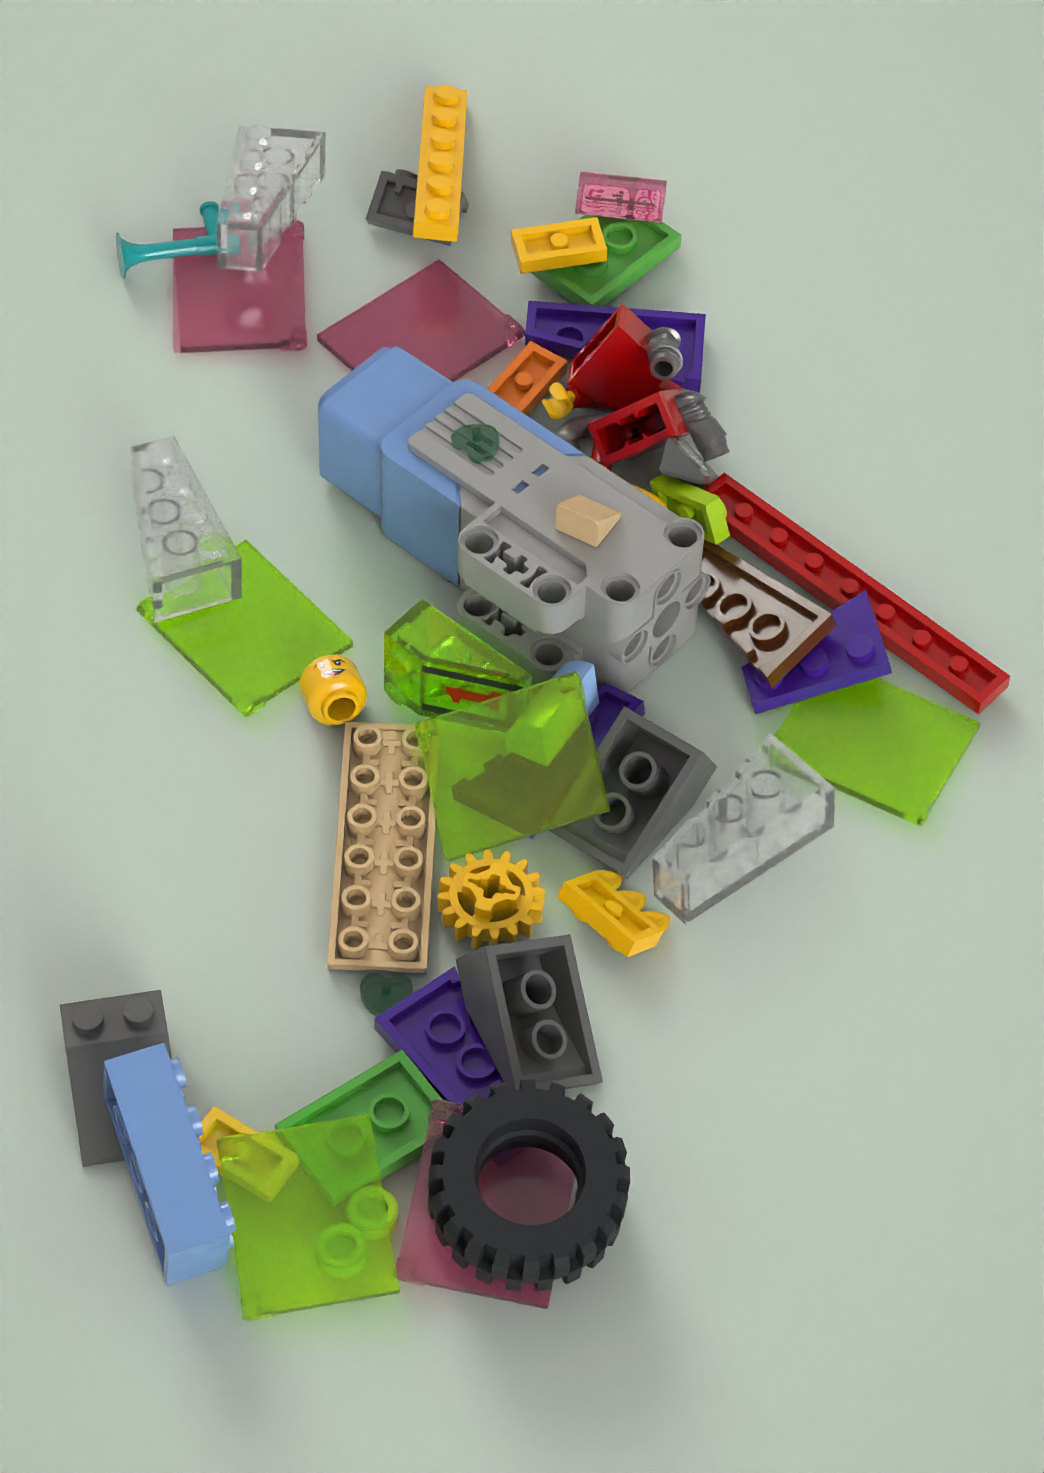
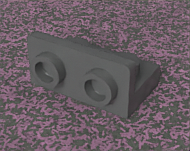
M397 169L395 174L381 170L366 216L368 224L413 236L417 188L416 174L402 169ZM461 192L459 218L461 212L467 213L469 206L464 192ZM426 239L429 241L451 246V241Z

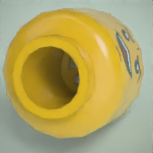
M326 655L318 658L305 668L300 677L299 688L310 715L319 723L329 726L345 724V722H350L357 717L366 705V687L356 665L347 657Z

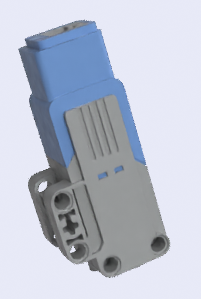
M394 346L391 349L388 347L379 349L321 396L318 402L320 476L381 518L382 532L388 539L465 591L457 601L456 635L458 640L531 693L538 696L558 669L569 661H585L594 664L597 688L607 683L628 693L652 671L662 665L695 633L698 604L706 595L711 583L710 576L701 570L705 533L703 527L697 521L679 517L479 383L472 380L452 382L399 346ZM577 495H582L621 512V518L601 543L594 547L555 529V512L560 502Z

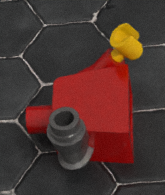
M621 304L571 361L567 385L570 387L565 389L561 383H553L549 388L553 398L543 399L541 403L551 418L560 419L568 415L572 409L594 408L617 411L659 391L680 389L682 391V387L671 380L683 366V356L679 350L681 343L680 335L677 331L668 327H660L652 331L628 307Z
M680 389L659 391L587 424L594 441L591 458L612 471L613 464L644 455L665 446L668 438H682L689 434L698 452L701 453L704 462L718 458L730 451L726 444L725 436L727 433L716 418L711 416L708 407L704 403L707 397L694 392L682 393Z

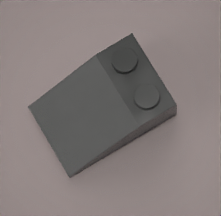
M624 706L547 830L624 877L629 878L693 807L717 766L701 750Z
M570 934L484 946L455 959L466 1009L503 1081L507 1084L508 1090L519 1089L520 1080H536V1089L549 1090L551 1082L566 1086V1089L603 1082Z
M161 990L59 1004L83 1167L125 1161L103 1096L104 1061L161 1043H165L169 1058L172 1059Z

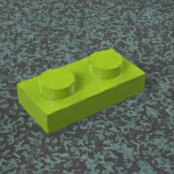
M660 474L650 481L653 494L666 503L668 510L679 517L697 521L703 527L705 533L704 540L717 545L730 537L725 519L727 516L726 507L719 496L665 474Z

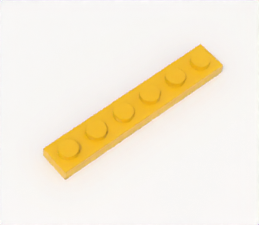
M450 85L425 86L413 237L457 242L468 90H459Z

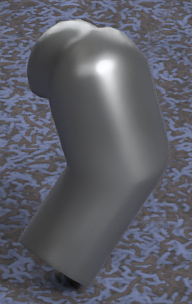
M605 412L572 417L566 420L554 434L580 450L578 439L592 437L587 424L606 416Z

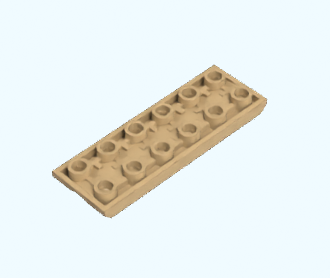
M345 722L327 969L427 973L441 726Z

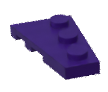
M866 590L830 612L833 615L836 627L772 689L749 662L741 667L755 714L892 673Z

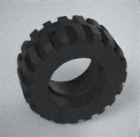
M520 1080L519 1089L508 1090L505 1082L490 1086L488 1098L483 1100L476 1093L464 1101L463 1112L461 1114L452 1113L443 1124L442 1137L435 1140L431 1152L428 1176V1209L430 1219H434L436 1222L435 1234L442 1246H451L453 1249L452 1259L462 1269L471 1264L477 1268L476 1278L489 1285L494 1277L506 1280L505 1290L518 1292L521 1291L522 1283H534L536 1292L551 1290L553 1280L562 1278L563 1282L567 1285L581 1277L583 1267L587 1266L593 1269L604 1258L606 1247L613 1246L619 1234L630 1186V1167L625 1165L627 1154L622 1138L613 1137L614 1124L606 1113H600L595 1116L592 1113L593 1101L581 1093L577 1095L575 1100L565 1096L566 1086L551 1082L549 1090L536 1089V1080ZM519 1147L542 1149L561 1159L570 1168L577 1180V1198L573 1207L567 1213L551 1222L538 1225L514 1223L495 1213L481 1197L478 1180L482 1167L494 1156L509 1149Z

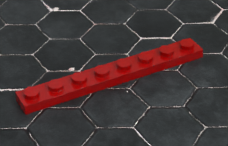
M725 472L704 489L709 493L719 496L724 503L727 511L725 519L730 537L832 610L866 590L884 647L978 715L1008 688L1009 674Z

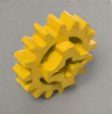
M485 849L483 859L476 860L471 853L465 854V866L462 867L452 862L449 865V877H441L439 894H437V910L442 912V926L444 928L454 926V939L457 942L466 936L471 937V948L475 950L481 945L482 941L489 942V946L497 945L499 941L506 940L507 943L517 942L518 933L530 938L533 935L534 923H541L543 917L545 889L540 888L539 873L527 874L528 861L525 859L517 862L515 865L510 863V852L505 851L500 859H493L490 849Z

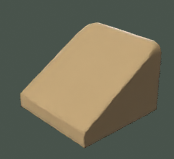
M577 495L557 505L555 529L597 547L621 518V512L582 495Z

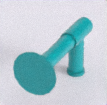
M208 201L199 208L200 214L203 216L207 236L161 243L136 244L127 242L120 237L119 233H116L117 258L121 277L124 279L126 272L131 267L151 260L241 252L239 232L224 234L219 217V206L216 202Z

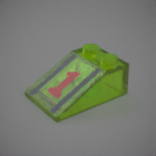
M424 599L418 601L384 632V691L396 704L406 705L420 716L503 734L509 733L530 706L532 675Z

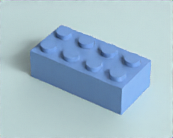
M161 1043L105 1060L103 1096L166 1285H170L227 1267L228 1250L234 1247L232 1232L236 1231V1225L228 1201L220 1203L218 1201L215 1184L219 1183V1175L211 1152L202 1154L199 1136L203 1135L202 1124L195 1105L186 1106L183 1088L187 1087L182 1064L178 1057L170 1059L165 1043Z

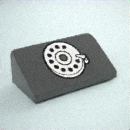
M683 438L667 439L659 471L662 474L700 485L711 484L719 477Z

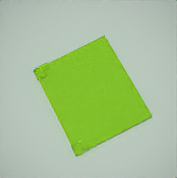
M247 540L242 541L160 592L158 590L146 597L138 604L136 609L155 630L245 717L255 713L264 707L267 701L299 682L305 668L314 660L326 655H341L353 647V640Z
M577 671L415 724L418 744L423 754L444 855L447 861L465 857L467 853H478L485 849L494 848L610 811L585 705L586 698L583 685Z
M874 678L796 702L782 726L776 731L766 747L764 757L921 827L927 820L934 803L978 732L980 722L884 680Z
M370 1114L253 1134L242 1133L217 1139L219 1160L221 1161L226 1200L230 1205L236 1225V1231L232 1232L241 1293L240 1303L244 1320L275 1317L277 1314L400 1293Z

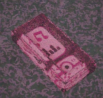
M580 171L575 214L662 223L667 180Z

